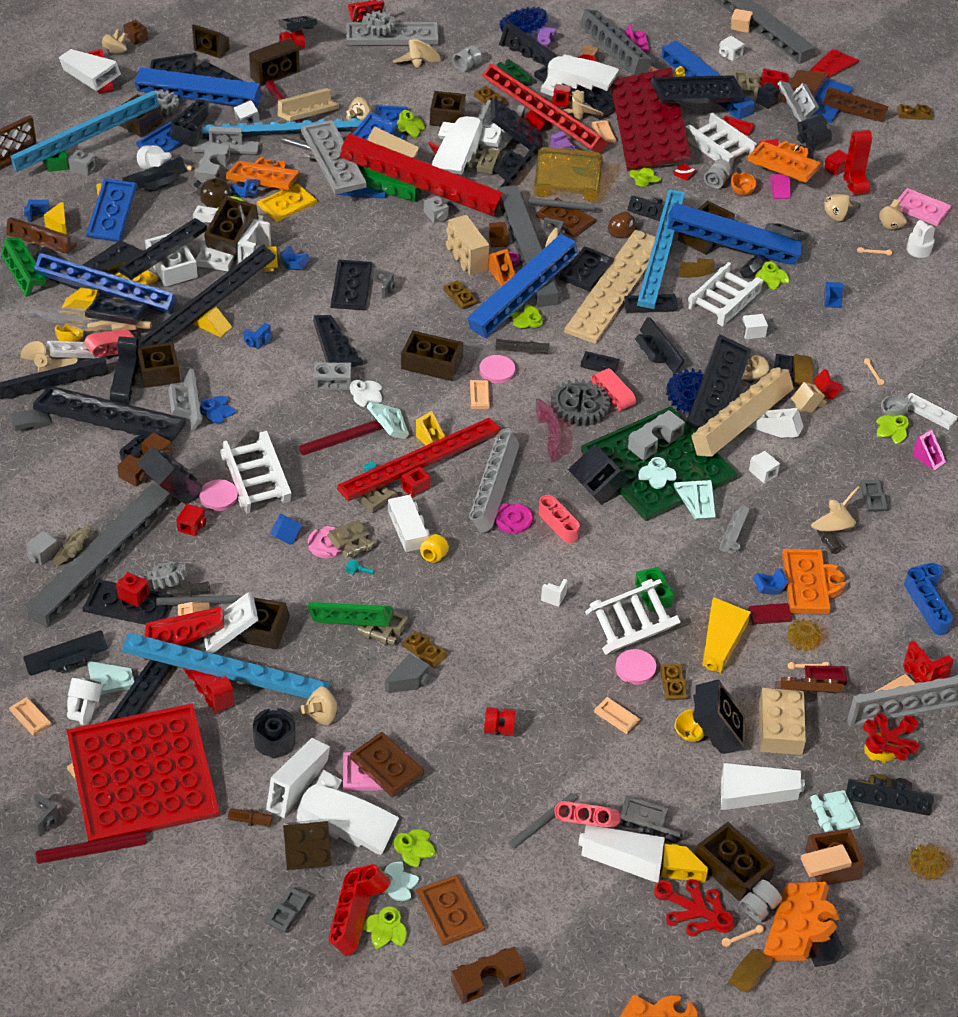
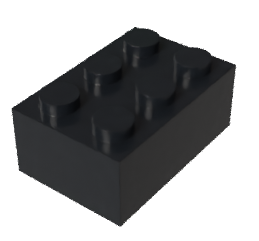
M152 446L137 462L160 487L185 505L189 504L202 490L197 484L199 480L193 474H190L184 465L175 460L171 455L169 456L163 449L158 451Z
M717 679L696 685L695 694L693 695L695 703L693 719L702 728L704 735H707L711 740L713 747H716L722 754L745 749V714L721 681Z

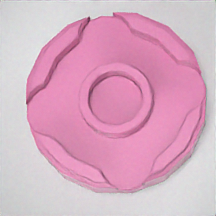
M488 356L480 363V375L491 383H504L514 376L515 364L505 356Z
M212 480L206 483L199 493L202 505L207 509H214V511L227 510L233 507L238 499L236 486L227 480Z
M326 526L320 530L315 529L309 535L308 547L312 554L321 558H334L345 550L344 548L337 550L327 537L328 532L335 529V527Z
M632 649L619 655L615 669L617 675L623 681L640 685L652 680L656 671V662L649 653L643 650Z

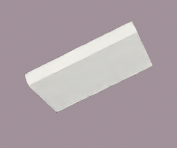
M248 592L224 610V628L203 636L208 653L213 654L258 621L253 595Z

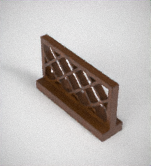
M31 115L0 129V135L2 136L0 138V148L4 149L0 153V170L12 164L11 155L37 144L33 117ZM28 123L26 130H23L24 124ZM16 129L12 137L8 136L11 130ZM20 132H23V135L21 136L20 140H17L16 138ZM30 135L31 139L25 141L27 136ZM6 138L10 139L6 147L2 146ZM14 141L17 142V145L11 148Z

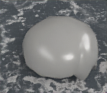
M902 394L887 396L881 404L883 414L893 417L904 416L909 409V399L905 398Z

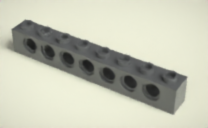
M584 10L580 26L592 39L596 40L631 75L638 76L649 72L652 59L598 10Z

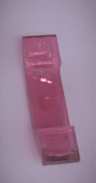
M539 398L536 399L535 411L539 423H547L551 436L548 437L547 451L550 461L555 462L559 451L560 427L552 409Z

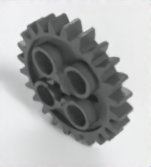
M575 379L574 383L568 380V384L562 382L561 387L556 386V390H553L551 408H553V413H557V418L562 417L563 422L569 420V424L576 422V426L579 423L586 426V422L593 425V421L599 423L600 418L604 419L605 414H608L610 397L607 396L608 392H603L604 387L598 388V383L592 385L591 380L588 383H585L584 379L581 382ZM580 392H583L581 412L579 413L577 412Z

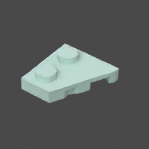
M372 401L369 402L367 405L368 410L390 436L401 439L407 438L409 433L400 409Z
M711 480L674 483V488L695 520L715 518Z
M91 661L87 662L90 680L101 682V685H103L101 695L128 690L134 683L131 668Z

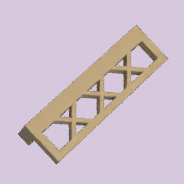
M328 88L278 101V116L288 121L339 109V104L331 101V90Z

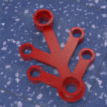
M877 713L873 721L867 719L863 724V730L869 735L865 744L868 750L874 754H882L885 751L893 753L897 759L905 761L909 753L916 754L920 748V745L914 740L898 738L904 733H913L918 727V721L910 715H905L900 722V726L889 731L887 725L888 718L881 713ZM877 726L880 728L881 736L877 735ZM887 743H891L902 747H895L892 745H888Z
M690 879L686 883V890L691 893L694 902L673 892L672 885L668 881L661 880L655 884L654 895L657 899H668L687 909V911L678 913L669 912L666 915V923L669 926H676L681 921L703 917L709 921L701 923L690 922L687 924L686 933L689 936L695 937L699 932L712 929L720 933H727L733 929L734 918L729 912L723 910L717 890L710 889L706 893V900L712 904L714 910L712 912L706 908L699 890L700 884L695 879ZM694 884L696 888H690L689 885ZM664 890L666 891V894L660 893L659 891ZM714 894L716 898L712 899L709 895ZM669 917H675L677 920L670 921ZM719 921H725L727 924H721ZM694 927L696 928V931L692 932L689 930V928Z

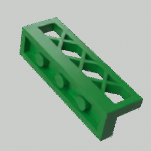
M5 238L1 256L25 297L31 296L33 286H44L46 279L44 276L38 275L34 270L36 262L22 238Z
M309 602L307 606L314 622L389 627L394 613L392 606Z

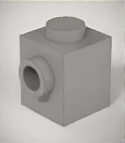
M76 150L68 159L70 171L88 176L96 167L94 155Z
M439 196L424 200V213L433 223L443 222L448 219V206Z
M44 531L26 544L27 557L31 562H37L40 565L45 564L59 551L57 540Z

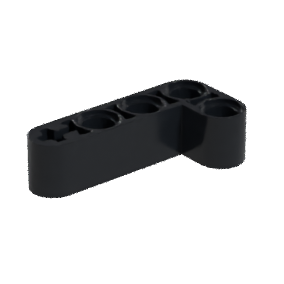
M196 100L171 121V139L189 146L198 145L200 137L199 126L207 119L209 103L205 100Z
M119 336L118 361L110 389L111 401L130 404L131 388L135 383L136 378L134 375L137 374V363L139 361L137 351L139 341L137 337Z

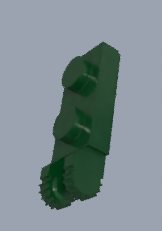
M507 59L505 64L503 62L497 64L500 70L523 85L533 84V79L511 59Z

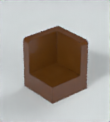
M506 222L489 223L488 235L491 247H508Z

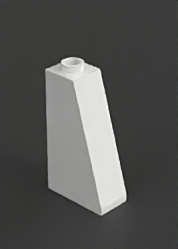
M72 49L59 57L63 70L95 91H98L121 75L117 62Z
M311 738L271 777L266 810L285 819L328 761L330 746Z
M724 763L721 774V810L798 800L800 792H804L805 783L801 779V771Z
M586 825L585 833H580L578 846H582L581 856L653 882H658L664 837Z

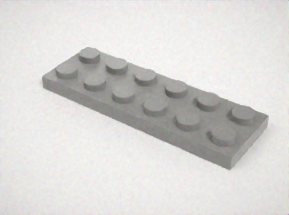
M346 22L347 45H409V40L414 38L420 39V41L428 45H438L437 22H395L394 31L380 36L377 34L372 35L371 32L367 33V30H363L362 22Z
M332 120L301 127V132L334 194L366 188V181L357 164L340 158L341 147L344 141Z
M958 675L854 696L847 719L849 726L863 725L867 719L873 721L877 713L884 714L888 719H893L905 715L958 706Z

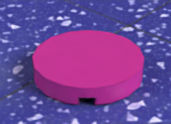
M506 503L499 507L495 524L506 533H522L532 525V513L526 506L520 503H515V505Z

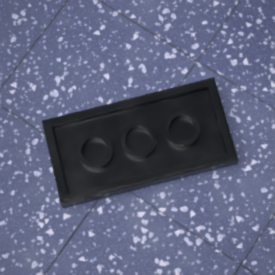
M338 259L330 308L365 311L372 262Z
M97 579L83 607V612L145 625L149 622L164 619L170 605L157 606L156 598L173 597V595L149 590L150 594L137 607L118 599L117 583Z

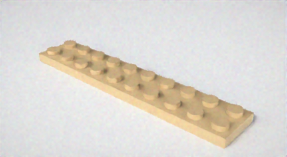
M634 230L614 258L612 264L607 268L564 328V333L594 344L598 342L623 306L624 296H630L646 273L656 236Z

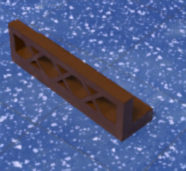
M828 87L822 103L879 122H883L888 110L887 105Z
M10 217L7 219L6 235L22 238L24 241L62 253H68L77 246V243L70 241V235Z

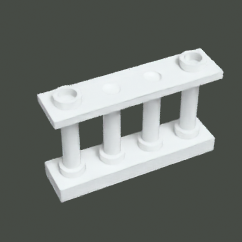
M713 113L710 114L709 124L699 129H695L690 124L685 126L689 143L715 161L719 159L726 160L732 167L734 158L746 152L750 154L757 147V143ZM711 129L718 132L710 137L704 135L705 132ZM722 137L729 139L721 145L714 142ZM735 144L740 147L732 153L725 150Z
M730 262L721 267L714 276L695 293H692L688 299L689 309L692 310L698 304L717 314V324L724 326L761 292L763 279L756 277L752 282H747L730 273ZM728 279L744 287V289L739 291L723 283V281ZM718 287L735 296V298L728 299L713 290ZM709 296L726 306L718 308L703 299Z
M267 431L260 432L257 443L230 449L227 441H223V449L220 450L223 461L226 460L239 494L240 507H244L246 514L250 513L251 503L277 497L281 499L283 504L290 502L291 491ZM257 450L262 451L264 455L261 459L237 465L233 456ZM261 466L269 468V474L242 480L239 473ZM269 481L275 483L276 487L274 490L248 496L245 487Z
M652 579L643 582L639 588L604 602L600 599L590 604V608L585 611L586 615L596 613L608 639V644L602 648L605 655L664 632L681 623L677 615L670 618L654 589L662 583L660 579L654 582ZM646 591L660 618L658 620L659 623L654 625L649 621L637 596ZM629 598L642 623V630L637 632L635 629H632L620 603ZM613 605L625 631V637L620 639L618 636H615L603 611L604 608Z

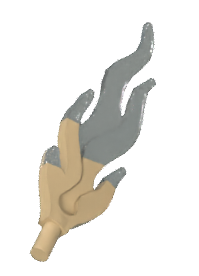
M48 306L47 312L40 310L19 312L20 316L33 315L52 323L69 322V328L83 331L103 330V332L124 329L136 330L137 328L151 329L152 326L151 322L139 321L136 325L87 318L85 317L87 309L77 307L53 308Z

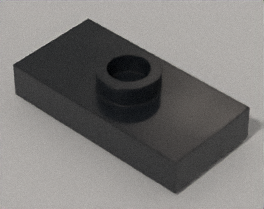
M585 351L580 367L599 372L609 368L616 374L620 359Z
M776 354L774 368L789 369L791 377L794 356Z

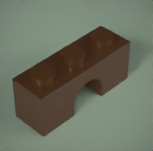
M152 433L141 443L143 456L152 446L158 451L163 449L169 456H172L171 441L155 433ZM128 455L117 465L118 477L136 487L141 482L144 483L149 475L137 464L141 458Z
M515 947L501 949L494 955L480 957L473 963L460 965L451 971V983L462 1004L484 996L482 979L487 976H494L500 979L504 988L525 980L526 967Z

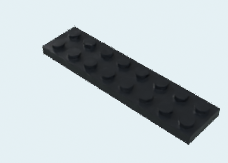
M48 386L33 402V410L41 411L42 413H50L59 417L75 419L76 421H83L95 426H103L147 438L152 433H155L171 441V443L186 425V418L53 386Z

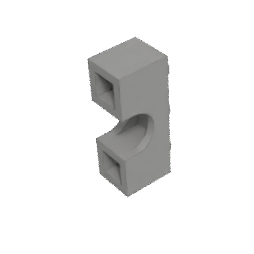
M211 142L209 147L205 149L204 157L200 159L199 167L195 169V178L202 182V184L209 179L220 178V166L226 167L230 159V145Z
M668 410L650 423H646L639 430L633 431L629 435L628 449L644 461L657 452L658 438L672 443L683 436L685 422Z

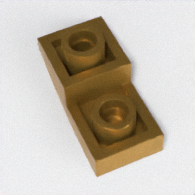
M488 86L474 92V96L485 105L488 100L492 101L494 98L507 105V102L498 92L494 94Z
M917 103L913 108L910 105L899 104L897 108L899 118L931 120L933 117L932 110L927 105Z
M697 258V263L680 261L679 278H693L712 274L715 259Z
M459 280L444 285L443 290L460 308L463 309L477 303L469 288L465 289Z
M794 354L792 371H794L793 385L801 386L804 382L812 384V357Z
M416 631L401 642L404 648L429 664L432 668L436 667L447 657L446 650L431 644L430 637Z
M681 663L661 664L660 672L665 699H686L685 679H683Z
M753 948L735 969L728 983L741 991L749 993L759 984L761 975L772 966L773 958Z

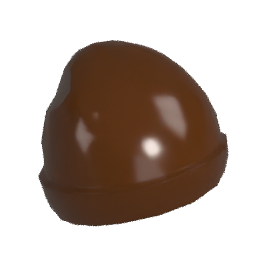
M627 211L616 214L611 218L608 225L609 233L613 237L621 239L629 238L634 230H637L634 217Z

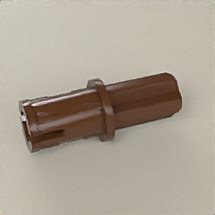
M231 808L228 813V819L246 822L248 826L252 824L270 827L273 813L253 811L252 808L250 811Z

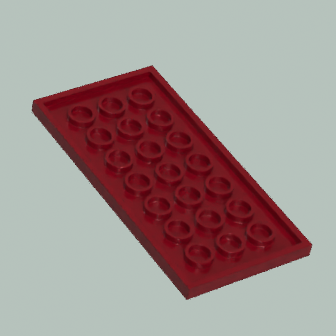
M671 67L642 73L638 76L631 75L616 78L611 84L627 171L691 159L680 104H662L650 83L652 77H673Z

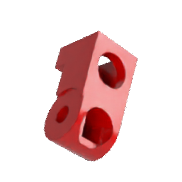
M763 68L760 78L761 86L769 82L780 88L778 85L779 81L789 83V75L787 73Z

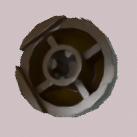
M220 178L207 180L200 189V201L206 207L218 208L225 196H233L232 187L227 181Z

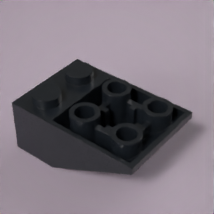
M596 444L568 469L601 505L629 480Z

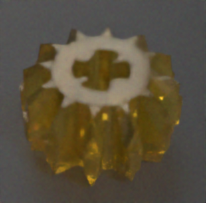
M804 618L801 621L795 619L793 624H790L788 627L787 640L790 641V646L796 645V650H799L801 647L804 652L808 648L813 651L815 646L820 644L822 633L818 624H812V619L810 621H805Z
M920 843L917 848L911 851L908 865L911 866V872H917V878L923 875L926 881L930 877L935 881L938 876L944 874L947 859L944 858L945 852H938V846L932 848L930 843H928L925 847Z

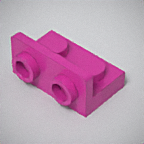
M628 24V30H625V35L641 50L648 53L645 31H632L631 24Z

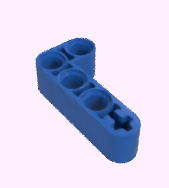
M928 563L910 568L907 572L904 586L931 630L937 635H946L949 632L953 617L934 588L938 586L943 570L936 563Z

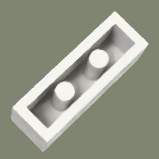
M410 495L388 499V512L405 552L420 549L422 542L430 536V533L424 527L423 516L418 514L416 501L413 502Z

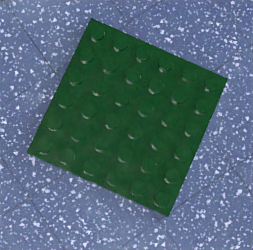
M672 406L581 445V452L585 454L596 444L629 478L617 491L645 521L684 504L674 488V483L711 480L712 490L737 479L735 470L717 452L713 456H698L696 454L691 437L696 431L686 424L685 419ZM670 410L685 422L683 436L672 443L658 438L657 452L643 461L628 449L629 435L633 431L642 428L646 423L656 419L660 414ZM655 457L664 459L667 467L674 469L676 472V480H667L665 486L661 489L653 488L649 480H639L638 478L640 469L648 466L649 462Z

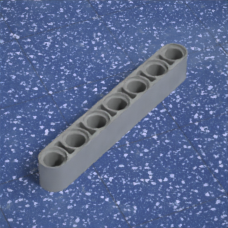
M509 428L501 430L496 436L469 515L480 533L489 531L494 524L520 443Z

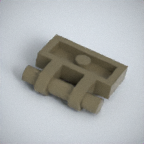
M733 71L732 75L735 76L744 94L749 95L750 91H752L757 96L758 88L761 87L758 74L748 75V71Z
M484 147L483 151L477 148L476 154H472L470 163L466 164V170L471 171L472 168L477 167L476 172L493 174V169L500 156V150Z
M360 520L330 530L327 534V537L337 550L345 549L343 551L345 558L355 557L360 552L370 551L373 547L377 546L375 539H366L370 533Z
M86 524L84 528L78 527L71 532L52 562L56 565H60L63 562L67 563L77 553H80L83 548L82 544L91 535L92 527Z
M394 612L389 627H364L359 625L357 633L364 635L368 639L380 640L382 644L387 645L388 643L395 646L397 638L391 635L393 633L400 636L408 622V616ZM375 628L384 630V632L375 631Z

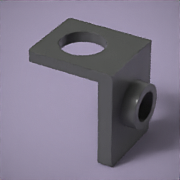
M544 218L543 231L552 232L553 230L549 229L547 224L553 223L558 229V236L560 234L565 236V230H563L564 221Z
M375 268L374 281L383 284L382 299H386L389 292L392 293L395 288L394 273ZM383 274L386 276V281L381 280L378 275Z
M36 793L34 795L36 807L45 811L34 823L36 835L40 837L47 828L51 829L55 825L59 814L56 804Z

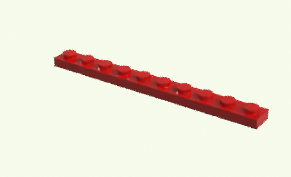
M484 419L338 484L337 490L349 502L400 479L401 475L419 466L424 468L489 439L500 432V427L492 419Z

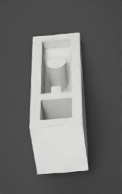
M798 408L766 411L748 427L780 438H795L799 436L804 426Z

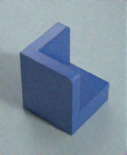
M826 282L824 307L842 308L843 283Z
M280 513L270 534L291 545L302 524Z

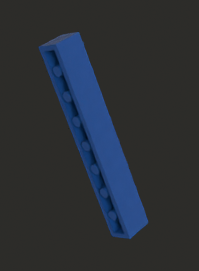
M678 41L662 47L661 58L675 69L683 67L686 76H721ZM747 96L744 102H717L739 120L753 115L755 102Z
M140 67L134 81L139 92L149 93L155 90L166 92L169 90V93L174 92V95H177L178 98L205 100L207 102L235 106L251 100L257 108L262 96L259 83Z
M674 203L668 215L667 229L755 255L761 254L762 257L786 264L795 265L801 256L802 240H795L678 203Z
M562 234L557 236L478 309L470 314L467 318L470 329L480 336L487 338L578 255L576 241Z
M39 253L34 267L38 275L80 288L98 290V293L116 299L147 303L149 309L170 315L176 302L174 293L43 253Z

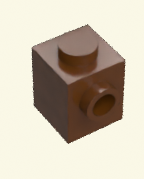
M133 20L123 25L124 33L128 34L127 39L136 45L148 39L147 28L138 20Z

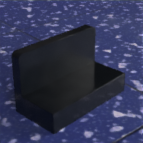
M836 930L829 936L830 940L812 942L809 954L815 967L834 964L842 954L843 946Z

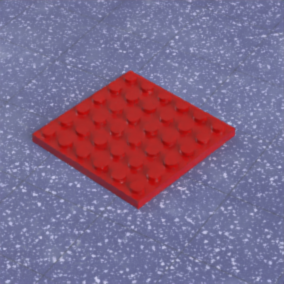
M193 703L66 729L88 842L138 832L146 833L219 816V809Z

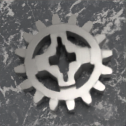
M380 11L372 12V14L367 13V16H364L362 20L363 30L378 36L391 33L395 27L394 16L391 17V14H386V12L380 13Z
M163 90L154 91L157 93L162 116L163 114L168 116L169 113H174V110H178L179 99L177 95H174V92L169 93V90L163 92Z
M169 561L163 564L159 563L152 568V571H147L144 579L148 580L149 589L153 587L160 590L167 587L172 588L179 583V580L185 579L187 569L182 562Z

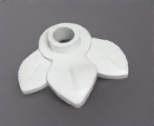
M361 380L351 382L350 392L354 396V401L361 407H365L368 401L382 402V395L379 392L382 386L374 381L363 382Z

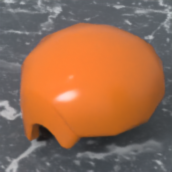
M736 172L731 177L732 190L739 196L750 195L756 189V180L747 172L741 174Z

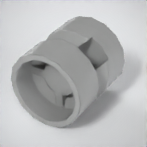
M474 45L468 46L453 55L454 66L462 72L471 69V67L480 64L482 61L481 52Z
M723 159L716 160L704 175L705 183L716 189L721 188L733 173L731 164Z
M761 880L752 889L753 893L749 892L740 901V906L744 912L759 923L769 914L768 909L773 910L782 901V897L777 889L766 880Z

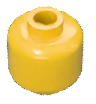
M437 534L430 535L420 546L422 557L431 563L439 562L449 551L446 539Z

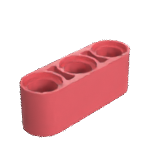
M128 329L93 333L86 337L84 344L95 357L118 355L117 344L119 336L134 337V335Z
M608 368L592 375V383H598V388L604 387L603 392H608L609 402L614 407L616 406L619 412L636 404L634 393L611 369Z
M551 495L542 496L539 500V516L563 541L567 543L576 542L579 537V522L555 497Z
M562 801L556 805L554 810L556 818L565 822L614 828L620 822V814L614 808ZM569 807L570 813L567 817L566 810ZM587 810H589L588 819L585 817ZM608 813V814H609V819H608V821L606 822V821H605V815Z

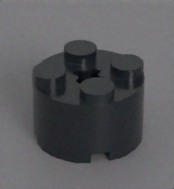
M817 114L798 122L799 135H797V140L801 144L805 143L812 150L832 141V132L826 126L828 122L825 117Z
M269 708L255 716L253 721V741L259 753L271 758H279L293 749L296 743L295 722L293 716L288 711L281 708L270 711Z

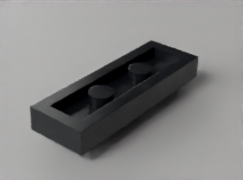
M675 294L658 295L654 309L637 306L639 295L624 296L626 313L677 311L678 309Z

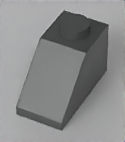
M408 654L385 680V692L395 693L418 690L422 684L426 685L430 679V665Z

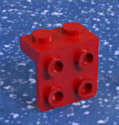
M369 0L348 4L347 8L351 21L362 22L363 17L367 16V13L372 14V12L378 11L382 13L385 3L383 0Z
M911 641L908 644L903 668L907 674H911L914 677L916 683H924L936 679L949 678L954 660L950 655H947L932 662L915 641Z

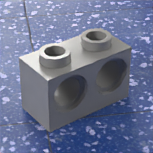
M314 363V390H350L351 363Z

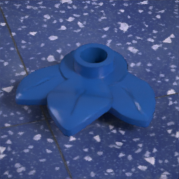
M226 396L204 399L200 403V413L206 415L207 419L214 423H223V418L234 415L235 409L226 405L228 401Z

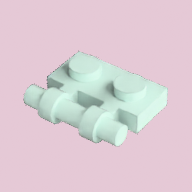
M845 790L824 794L825 802L821 801L818 795L810 797L812 802L811 808L814 813H817L820 828H823L825 832L834 831L832 826H836L838 830L851 828V830L859 829L860 823ZM829 810L832 817L827 816L825 811Z

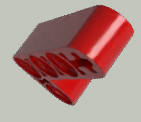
M870 130L853 131L851 134L844 181L847 182L849 191H852V196L865 195L870 192V184L865 176L872 144V133Z
M182 668L189 679H193L195 682L194 686L199 693L204 695L205 702L209 707L213 708L214 714L234 706L233 688L226 676L219 678V676Z
M375 864L354 868L345 875L328 940L345 956L351 955L358 947L370 896L383 893L391 883L390 877Z

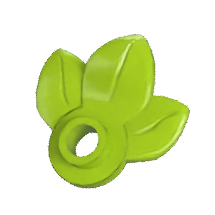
M403 110L400 113L399 120L397 121L399 133L407 131L416 139L420 131L425 130L424 123L409 110Z
M642 168L640 171L631 170L629 173L630 177L634 178L635 184L641 187L648 186L650 182H659L661 180V177L655 176L654 171L649 168Z
M771 261L765 262L761 270L755 275V278L763 279V282L772 290H775L779 283H789L787 273L779 269Z
M526 304L524 312H514L511 315V318L514 320L513 326L517 328H537L543 324V318L539 314L538 309Z
M884 415L876 420V423L880 425L877 429V437H892L895 444H900L907 436L906 429L909 425L907 417L903 415L894 417Z
M414 829L408 834L400 833L394 839L395 850L402 854L404 862L412 867L418 868L420 858H432L436 855L434 846L428 841L430 834L427 831Z
M390 906L383 908L379 914L369 916L362 928L363 931L372 933L371 940L375 949L382 948L390 940L396 945L402 946L405 943L407 934L405 926L400 922L401 916L399 911ZM392 914L394 916L393 919L390 921L385 919L386 915Z

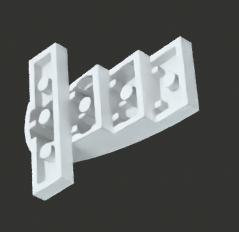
M564 54L563 57H555L549 62L547 79L542 85L540 92L553 96L555 84H566L575 89L581 85L590 90L596 86L607 91L618 75L619 69L603 63Z
M460 117L455 123L443 122L438 136L444 140L436 153L432 165L451 173L462 175L465 165L470 163L472 154H476L478 144L498 147L503 132L500 129L483 127L481 120L475 117Z
M197 206L193 213V219L196 218L201 222L211 223L218 209ZM258 215V220L263 221V216ZM204 239L200 245V253L195 260L198 267L229 271L235 256L206 247Z
M323 770L316 784L308 788L303 794L297 810L296 822L327 819L329 836L335 839L341 837L354 846L359 847L362 845L381 855L399 817L365 800L338 791L337 789L342 780Z

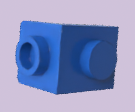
M246 179L245 184H232V191L238 193L240 197L257 196L259 180Z
M28 200L27 206L24 207V216L27 217L28 222H32L33 216H44L50 210L49 200Z
M287 246L279 254L287 269L300 270L310 260L308 254H295L292 246Z
M264 323L255 332L248 329L244 330V342L248 346L257 349L263 344L268 343L272 337L271 325Z
M779 568L773 575L757 573L753 578L757 589L763 594L778 595L788 584L783 570Z

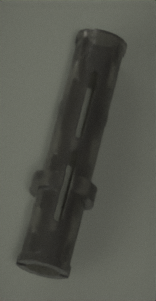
M496 339L495 350L526 352L532 355L533 353L549 355L550 343L534 342V340L525 342Z

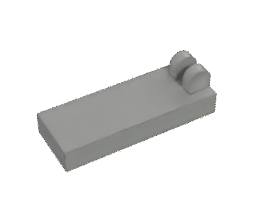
M742 505L733 513L719 550L734 554L740 549V544L736 541L749 512V508L745 505Z

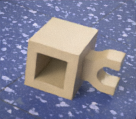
M806 382L800 386L791 398L796 404L795 407L801 412L807 411L812 413L817 406L824 407L827 404L826 400H823L825 396L817 386Z

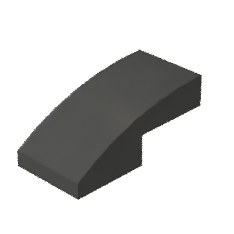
M27 410L9 414L15 431L32 426L36 430L52 425L48 414L41 411Z
M861 480L860 488L867 511H887L885 494L881 490L880 480Z
M289 886L280 903L276 902L265 923L286 933L309 901V896Z

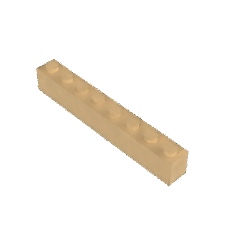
M771 369L770 373L761 377L760 381L750 386V389L740 394V397L735 401L730 402L729 406L719 411V414L709 419L704 426L699 427L698 431L691 435L696 454L698 456H713L794 388L789 369Z

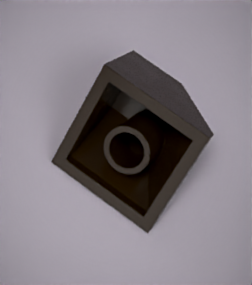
M192 25L195 51L221 59L230 50L229 37L199 25Z

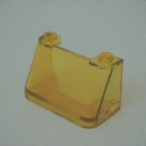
M550 147L541 148L537 156L533 196L546 197L550 193V188L583 191L585 201L598 202L603 156L598 152Z

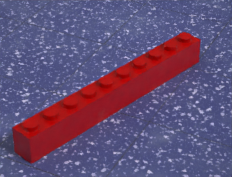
M490 63L482 74V77L490 84L529 110L535 111L546 119L547 122L564 131L566 135L599 156L607 146L608 142L600 135Z
M349 133L341 147L340 158L490 216H494L500 205L503 194L501 191Z

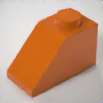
M505 249L489 254V271L499 284L503 286L515 275L508 250Z

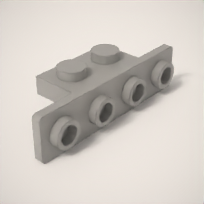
M778 82L781 93L786 97L787 104L792 108L793 115L799 122L811 117L819 109L806 84L802 83L793 91L789 83Z
M209 127V140H199V144L193 146V152H205V149L213 142L230 145V153L258 154L259 142L243 141L242 128Z
M190 368L184 379V387L171 384L168 391L171 413L189 418L190 430L195 431L196 427L202 422V414H200V402L198 401L199 390L196 387L197 377H195L194 369Z

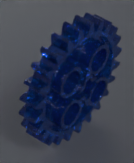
M535 6L532 8L527 7L526 9L521 8V10L516 9V11L510 12L511 14H506V17H502L499 25L502 33L505 24L510 21L525 33L529 32L531 34L532 31H537V28H542V26L546 25L548 16L544 8H535Z
M692 368L691 372L685 369L684 373L679 370L678 374L674 373L672 378L670 377L666 387L667 400L672 401L671 406L677 405V411L682 409L683 414L686 412L690 413L703 377L701 369L698 372H695L694 368Z

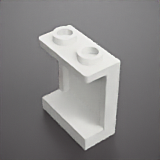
M257 219L252 221L237 243L238 263L263 244L266 247H271L269 222Z

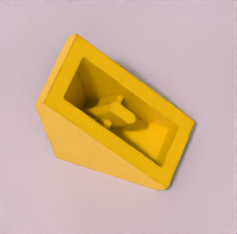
M61 202L44 214L45 227L67 234L64 203Z
M217 307L209 310L193 323V325L221 338L232 328Z
M432 411L416 419V437L425 445L445 437Z

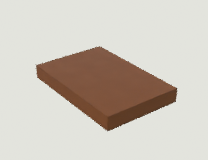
M458 875L416 889V893L443 946L485 931V927Z

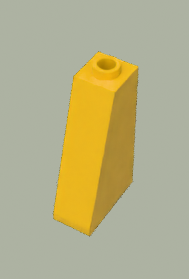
M717 598L712 599L702 666H705L710 671L722 672L749 623L750 611Z

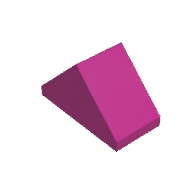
M783 174L770 176L769 181L773 198L790 199V176H784Z
M932 429L917 437L913 456L933 471L946 463Z

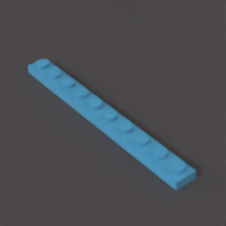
M154 91L146 93L11 155L14 170L19 172L159 107L157 93Z
M352 118L350 121L335 119L333 122L338 131H351V128H358L363 120L359 118ZM305 120L302 123L287 121L285 124H280V122H271L270 124L257 122L254 125L239 123L238 126L222 124V126L217 127L242 128V135L302 133V126L328 120H319L318 122ZM210 124L202 127L203 137H209V127H215V125Z
M668 190L637 306L655 308L675 234L674 230L667 229L668 215L674 203L683 204L685 192Z
M132 633L127 634L122 647V653L219 677L226 676L231 680L307 699L319 687L323 686L327 689L329 687L328 682Z

